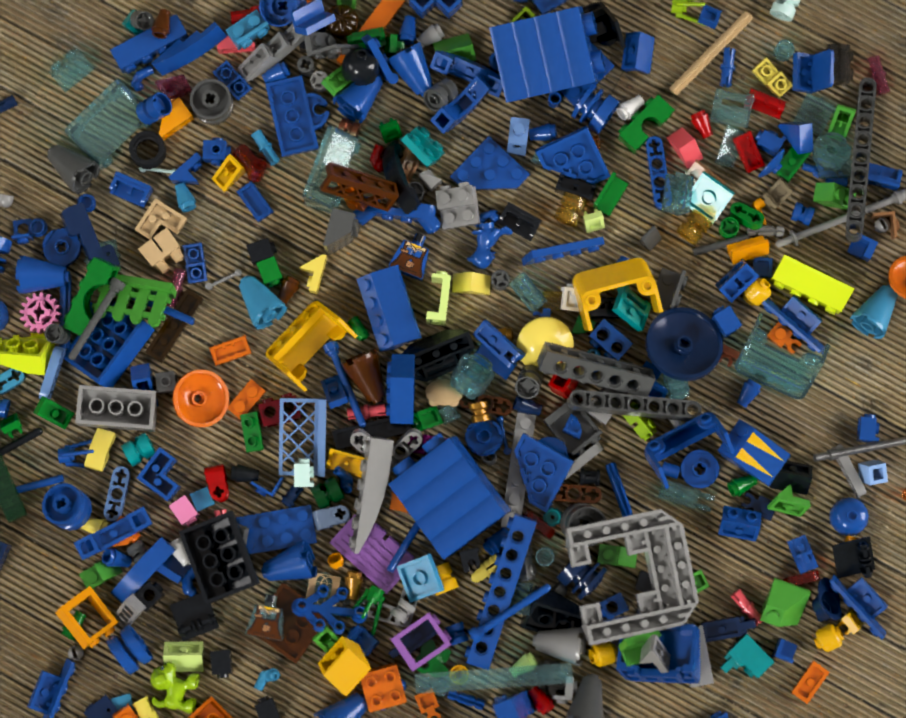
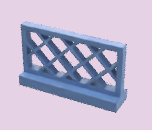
M280 398L279 475H294V468L291 471H283V462L288 458L293 463L296 462L291 455L299 448L306 455L305 458H309L314 464V476L325 477L326 398ZM284 402H292L297 409L288 415L284 411ZM305 403H315V410L309 416L301 409ZM298 410L307 417L300 425L291 418ZM285 414L287 418L283 421V416ZM289 419L297 427L290 434L283 429V425ZM307 420H310L314 425V430L309 435L301 428ZM298 429L306 436L299 445L291 437ZM288 439L296 445L289 454L283 449V444ZM307 439L314 444V449L309 454L300 447ZM313 453H314V460L310 457V455L313 454Z

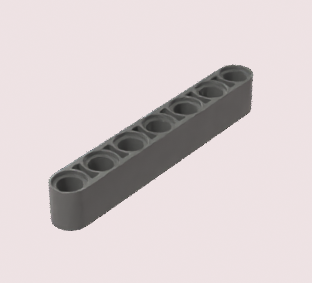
M574 390L567 398V405L572 410L690 421L699 416L702 411L701 405L696 401L587 390ZM578 396L581 399V404H575L572 401V397ZM591 399H599L600 406H594ZM617 400L619 407L614 408L610 401ZM630 402H636L638 404V409H632L630 407ZM650 403L657 406L656 412L650 410ZM668 405H673L676 408V413L669 412ZM687 407L694 408L695 415H690L687 412Z

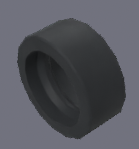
M153 131L139 132L129 143V152L133 162L143 169L156 168L166 157L164 141L159 134ZM146 140L155 141L159 147L158 154L153 159H141L136 152L141 142Z

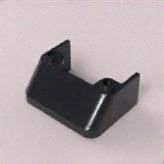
M594 2L583 7L584 13L593 12L596 21L597 34L589 36L592 44L598 41L602 45L610 46L617 41L622 48L626 47L618 20L603 2Z

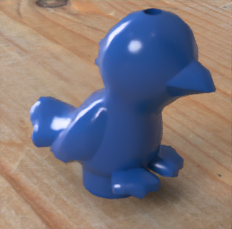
M494 222L479 224V230L472 231V234L477 235V249L466 259L478 269L487 268L495 258L494 254L496 253L494 251L491 252L490 249L502 235H512V229L507 226L494 228Z

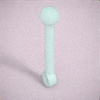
M139 167V171L142 173L152 171L172 174L177 170L176 168L169 170L159 168L143 169Z

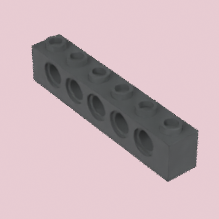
M546 341L537 359L539 371L544 374H554L564 379L577 380L583 384L589 383L599 388L613 389L618 393L625 392L631 395L649 396L656 380L653 369Z

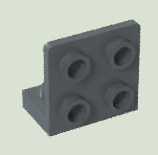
M313 32L308 36L303 35L307 56H315V59L326 57L328 59L339 58V54L346 55L352 49L359 48V44H336L334 35L331 33Z
M664 268L661 269L656 284L664 310L679 306L682 294H679V292L685 288L688 276H685L686 270H682L679 274Z

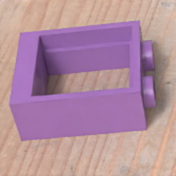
M427 613L390 639L412 672L451 645L449 641L452 638L446 630L442 632L438 626L441 622L435 614ZM428 619L444 644L416 663L400 638Z

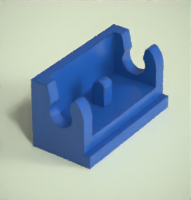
M869 163L868 184L894 191L898 190L903 170Z
M117 171L109 187L110 194L142 208L146 207L153 192V188L150 185Z

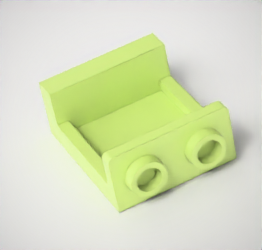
M436 271V273H432V283L442 284L439 312L427 311V324L446 326L451 286V275H447L448 272Z

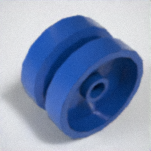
M61 483L50 488L44 495L42 512L45 518L61 529L72 531L81 528L89 520L92 512V503L88 495L71 484Z
M128 624L120 630L122 639L117 635H113L106 640V644L129 675H132L139 670L137 660L145 665L154 658L141 636Z

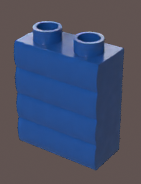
M582 6L489 28L506 103L598 82V73L606 72L601 49L592 51L589 36L597 34L593 12L584 13Z
M439 433L422 446L427 455L417 463L409 456L392 468L397 478L390 482L389 486L416 521L422 532L430 540L439 555L446 559L512 510L458 437H449L445 440L442 434Z

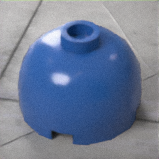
M851 497L838 500L830 509L829 514L831 526L839 534L845 536L857 535L862 532L869 519L868 509L864 503Z

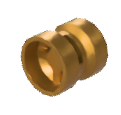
M487 401L468 404L469 410L473 413L471 417L472 423L491 420L490 414L486 413Z

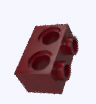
M292 393L280 396L281 398H297L296 395L292 396ZM273 398L262 400V404H258L263 427L269 428L279 425L280 399L274 401ZM294 405V410L287 414H292L297 409V407ZM270 407L276 410L273 417L265 415V411ZM300 410L291 417L294 421L302 419ZM285 414L283 416V421L287 418Z

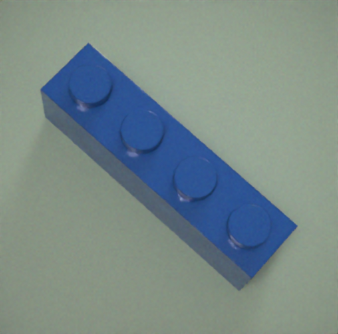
M177 14L170 17V34L167 35L166 39L154 37L150 28L112 48L110 51L122 73H131L140 64H148L153 60V57L161 55L179 38L184 42L189 36Z

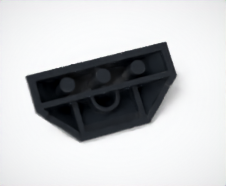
M446 329L410 344L402 354H415V380L428 382L461 368L475 346L468 330Z

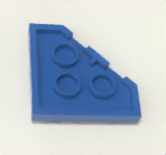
M587 126L535 149L544 169L554 170L566 176L584 180L590 184H596L610 177V173Z
M488 136L455 170L450 179L457 185L458 183L469 182V185L475 186L476 190L518 189L530 176V173Z
M523 433L514 452L518 459L523 483L526 486L528 500L530 504L544 512H548L575 461Z

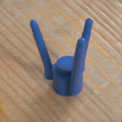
M92 439L59 448V463H65L66 467L86 468L84 463L73 461L76 460V455L94 453V450L75 451L74 448L90 444Z

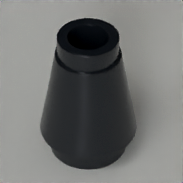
M240 464L232 465L230 480L235 481V483L258 481L259 470Z

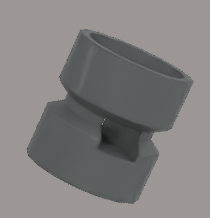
M443 78L424 92V102L430 110L438 112L441 107L449 104L458 96V88L452 80Z
M527 365L520 370L515 384V391L521 398L532 399L538 395L543 381V373L539 371L537 366Z

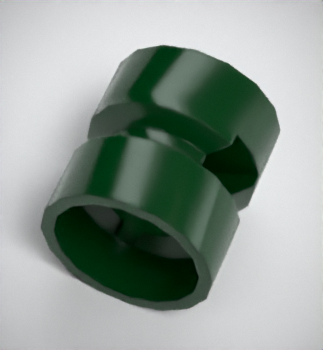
M335 476L326 479L324 484L317 483L314 487H310L319 509L330 506L331 501L336 503L345 498Z

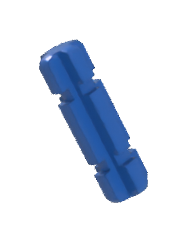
M450 689L447 696L450 700H458L457 702L470 707L475 706L479 710H483L485 700L476 699L474 696L463 692L458 693L454 689Z

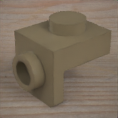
M780 178L762 195L763 201L768 207L776 209L794 190Z

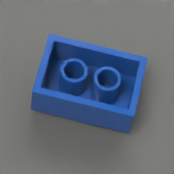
M392 354L391 362H387L386 416H390V424H413L415 354Z

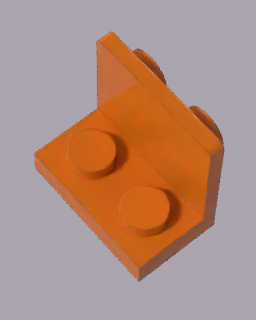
M397 662L370 669L361 679L370 713L407 702Z

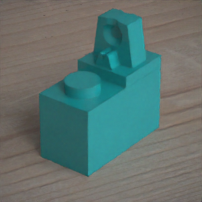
M744 634L726 652L724 656L726 661L720 668L727 673L732 667L737 670L739 667L744 666L743 671L750 678L754 676L758 679L774 661L748 634Z

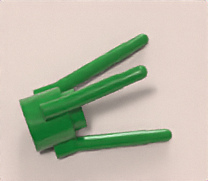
M373 585L369 589L366 588L364 594L351 608L354 609L360 606L366 598L368 603L361 615V618H365L372 603L375 605L378 603L371 635H375L382 604L385 600V597H383L385 591Z

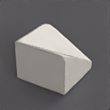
M426 170L419 174V180L430 192L442 184V179L437 178L431 170Z

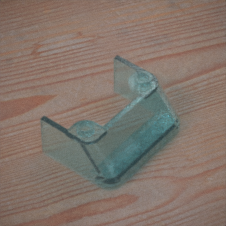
M328 125L303 191L305 205L329 214L332 213L333 208L339 207L342 197L320 190V186L327 177L326 165L328 162L348 167L354 154L358 155L361 148L358 138L337 127ZM331 181L328 186L336 187L338 184Z
M759 313L736 360V371L791 398L803 399L821 370L830 345L826 344L820 356L813 353H805L800 360L765 344L768 337L765 331L758 328L763 316L762 313Z

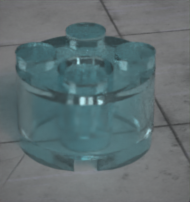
M478 353L463 355L451 374L450 385L471 400L483 395L495 376L491 361Z

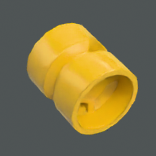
M449 562L436 566L445 589L436 593V596L459 587L456 578L451 576L453 571Z

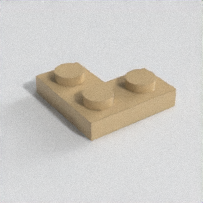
M155 198L134 230L149 240L153 239L161 225L178 235L188 219Z

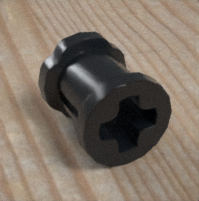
M580 469V485L595 484L599 486L600 469L596 471Z

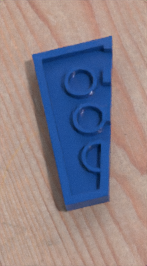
M603 237L532 250L521 260L523 266L542 263L551 259H561L567 255L577 256L584 251L592 253L599 251V248L605 242Z

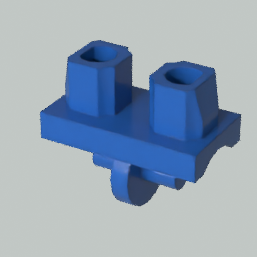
M806 535L787 542L800 574L819 567Z

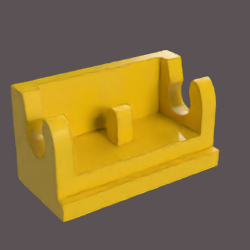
M330 448L326 468L334 470L335 467L340 466L352 476L361 478L360 463L362 459L364 460V457Z

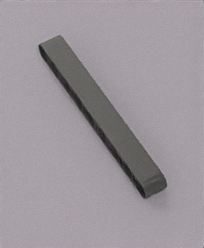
M869 77L860 81L845 230L846 239L853 243L861 240L864 228L877 88L875 80ZM870 87L872 90L865 91L863 88ZM867 104L870 108L864 109L862 105ZM867 122L869 125L861 126L860 123ZM864 139L867 143L860 144L858 141ZM858 157L865 158V161L859 162L856 159ZM862 175L864 179L858 180L855 176ZM861 193L862 197L856 198L853 194ZM859 211L861 214L858 216H854L851 214V212ZM855 228L859 230V233L852 234L849 230Z

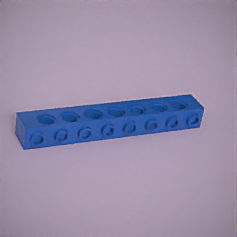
M516 513L514 518L509 517L506 528L510 530L508 536H503L500 546L504 548L502 554H497L494 563L498 567L496 573H491L488 583L492 585L490 591H485L482 602H485L483 610L479 609L476 620L480 621L479 628L509 608L537 520ZM521 531L524 535L523 539L515 540L512 536L513 532ZM514 549L518 555L516 558L510 559L507 557L506 552ZM503 568H509L512 574L509 577H503L500 571ZM502 586L505 589V594L499 596L495 593L494 589ZM497 605L499 612L497 614L490 613L488 610L489 606ZM504 621L495 626L491 632H486L485 636L482 637L480 642L487 644L486 650H479L474 640L472 646H467L464 657H467V664L489 670Z

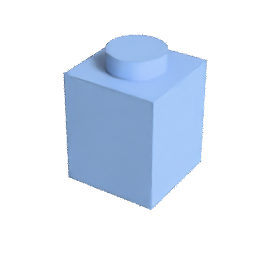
M878 460L858 463L859 477L862 483L875 485L888 482L886 463Z

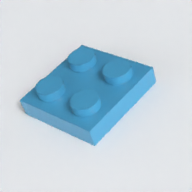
M431 553L396 566L409 603L445 590Z

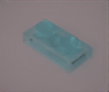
M522 272L509 284L532 314L548 302L525 272Z

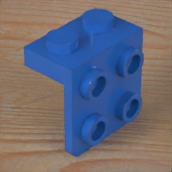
M828 49L814 55L800 52L793 53L792 91L815 93L832 87L834 83V50Z

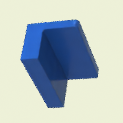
M312 0L290 12L295 33L306 36L336 21L333 13L324 11L322 0Z
M643 32L626 33V47L623 52L621 70L640 71L650 74L655 38Z
M172 554L157 571L175 583L180 584L191 564L183 567Z

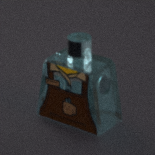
M266 594L264 605L255 604L245 631L246 635L283 641L284 609L276 608L278 596Z

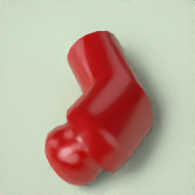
M375 144L369 161L373 169L380 173L384 171L381 158L384 147Z

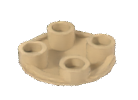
M449 379L435 380L425 390L426 397L429 399L431 406L449 405L456 407L459 405L464 393L462 386L458 382Z

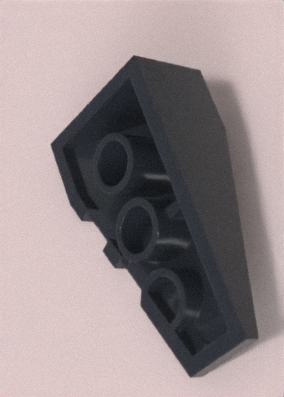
M535 585L531 593H533L540 587ZM552 590L525 607L520 623L521 628L535 632L576 628L583 625L579 605Z

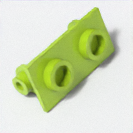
M632 402L630 404V407L634 410H637L638 404ZM622 415L630 426L635 422L638 423L633 429L645 441L658 432L655 429V423L651 419H647V417Z

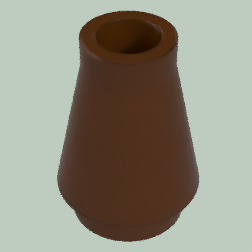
M159 10V14L151 28L154 37L166 39L167 35L170 34L171 12L169 10Z
M287 275L286 278H283L278 298L287 305L288 301L300 288L301 282Z

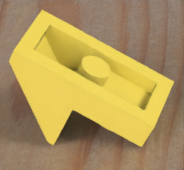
M322 254L299 267L301 271L313 274V276H309L307 282L310 293L318 294L327 262V255Z

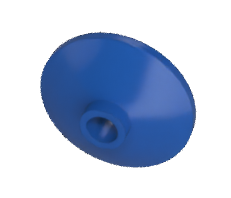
M784 148L757 176L758 178L764 177L771 172L776 174L783 165L780 162L784 156Z

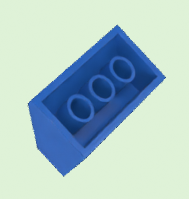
M399 265L378 270L356 279L379 352L394 350L422 338Z

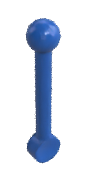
M498 416L496 421L503 432L504 454L509 455L511 449L508 447L503 426L504 418Z

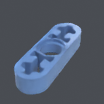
M54 347L40 389L39 399L42 396L49 400L51 399L65 356V348Z
M123 466L116 467L113 470L105 503L104 517L111 522H116L122 516L131 478L130 471ZM121 470H124V473L127 474L126 478H122L121 484H125L124 488L120 485H114V482L119 483L117 473H120ZM117 488L121 489L123 493L122 497L118 500L112 497L113 490ZM110 500L115 503H121L120 507L116 505L115 511L118 512V515H114L113 518L108 514V511L113 509V504H110Z

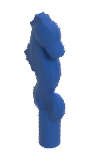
M803 163L802 170L811 172L816 178H825L826 183L835 182L844 187L848 184V179L842 172H839L837 176L830 170L824 171V167L821 164L811 165Z

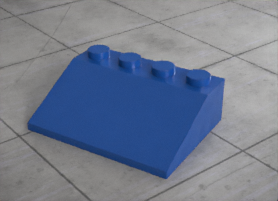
M112 299L109 306H115L116 301ZM107 312L106 316L99 320L76 359L70 360L69 354L80 338L79 335L71 343L70 348L66 350L64 360L102 387L113 388L155 329L143 320L140 324H133L130 320V315H125L122 321L117 322L113 319L112 312Z

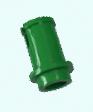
M358 316L348 321V324L358 335L356 339L363 341L370 336L369 330L364 327Z

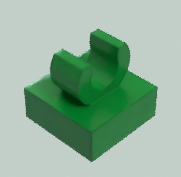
M389 34L385 37L387 45L384 46V53L387 57L405 50V42L397 41V34Z
M390 118V122L386 124L380 122L379 129L385 144L403 137L396 119Z
M17 412L0 421V428L4 435L8 433L10 438H14L12 433L14 429L19 430L20 434L23 433L21 420Z

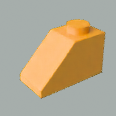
M180 97L170 100L172 111L161 120L159 135L163 141L194 120L193 115Z

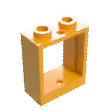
M90 586L61 606L55 613L83 649H86L88 646L91 648L95 647L101 642L99 638L103 635L106 637L111 635L115 631L114 627L119 623ZM87 599L107 624L90 638L70 613V611Z

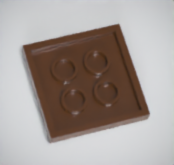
M283 582L274 594L275 602H268L266 607L281 609L279 632L282 640L258 637L297 664L312 643V638L318 632L314 630L313 625L305 616L298 617L293 613V601L304 597ZM261 612L263 618L275 620V613H271L269 617L266 612ZM313 613L317 619L320 618L325 623L327 622L319 613Z

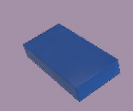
M252 181L236 191L258 223L274 213Z

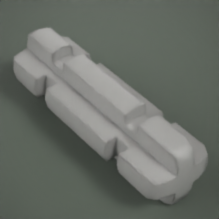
M762 226L758 230L747 228V234L753 237L755 235L783 237L784 227Z

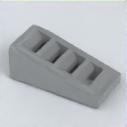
M132 594L125 599L113 616L122 628L128 624L131 626L146 609V606Z

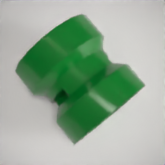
M733 217L723 219L719 225V234L725 239L734 237L739 230V222Z

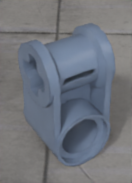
M343 505L313 511L312 515L316 530L321 531L348 522L351 517L350 510ZM340 509L343 512H346V514L343 515L344 519L337 517V514H339Z

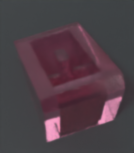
M184 74L155 82L158 90L170 100L181 98L192 91Z

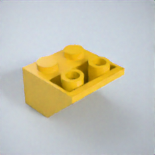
M341 636L318 662L323 676L345 696L355 688L371 669L359 643L344 636Z

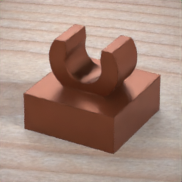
M723 344V352L718 363L722 361V358H727L728 364L726 367L729 368L733 361L738 359L741 352Z

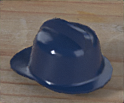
M825 577L820 579L818 583V595L813 599L812 608L819 622L829 619L838 621L842 617L839 592L836 593L831 588L830 579Z

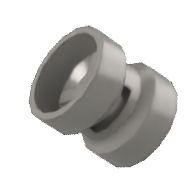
M400 598L398 606L393 608L390 614L403 624H406L409 620V615L413 614L416 608L403 598Z

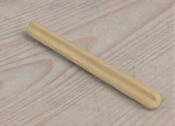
M745 11L670 86L669 90L671 93L677 96L753 20V16Z

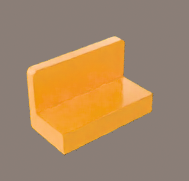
M761 235L727 245V252L732 264H736L742 259L747 261L768 255V239H764V236Z

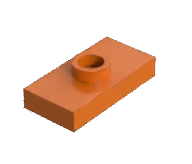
M246 335L209 347L215 366L252 354Z

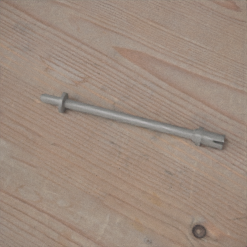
M906 188L900 191L895 190L890 197L865 206V214L893 203L902 204L906 200ZM859 211L851 212V214L854 216H858L861 214ZM847 213L798 233L790 230V236L776 241L775 246L780 248L793 243L796 247L798 246V240L846 222Z

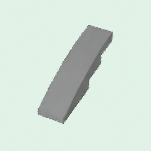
M292 24L284 33L278 32L267 44L261 43L237 69L244 80L249 82L292 52L304 41V36L295 33L294 25Z

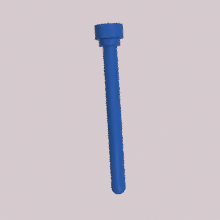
M331 341L325 344L323 349L325 354L332 358L358 425L363 428L366 426V421L338 355L339 345L337 341Z
M549 584L543 585L480 628L479 626L476 628L472 627L468 630V633L477 644L482 640L486 632L549 592L551 586Z

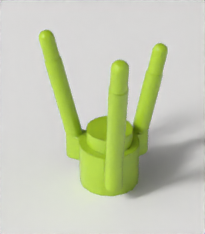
M672 0L671 13H675L676 18H683L700 24L698 19L682 13L686 12L687 6H705L706 3L687 2L696 0Z

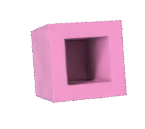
M186 495L169 505L181 525L185 526L187 524V526H190L197 521L196 517L199 516V513Z

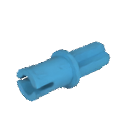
M259 129L251 134V137L259 147V152L263 153L271 166L276 165L280 159L271 147L272 143L268 142L262 130Z

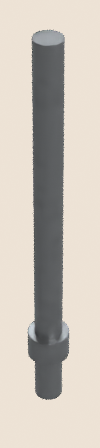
M906 437L838 450L836 448L828 449L827 452L814 454L813 459L815 462L827 459L832 461L843 456L905 445Z

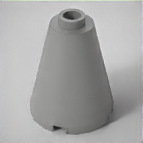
M582 627L538 631L537 635L533 636L532 646H535L536 651L576 666H582L583 660H580L581 655H585L587 638Z

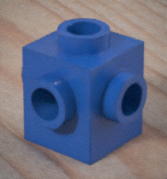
M215 137L212 140H203L204 163L221 166L226 157L231 154V146H228L227 142L223 141V138Z

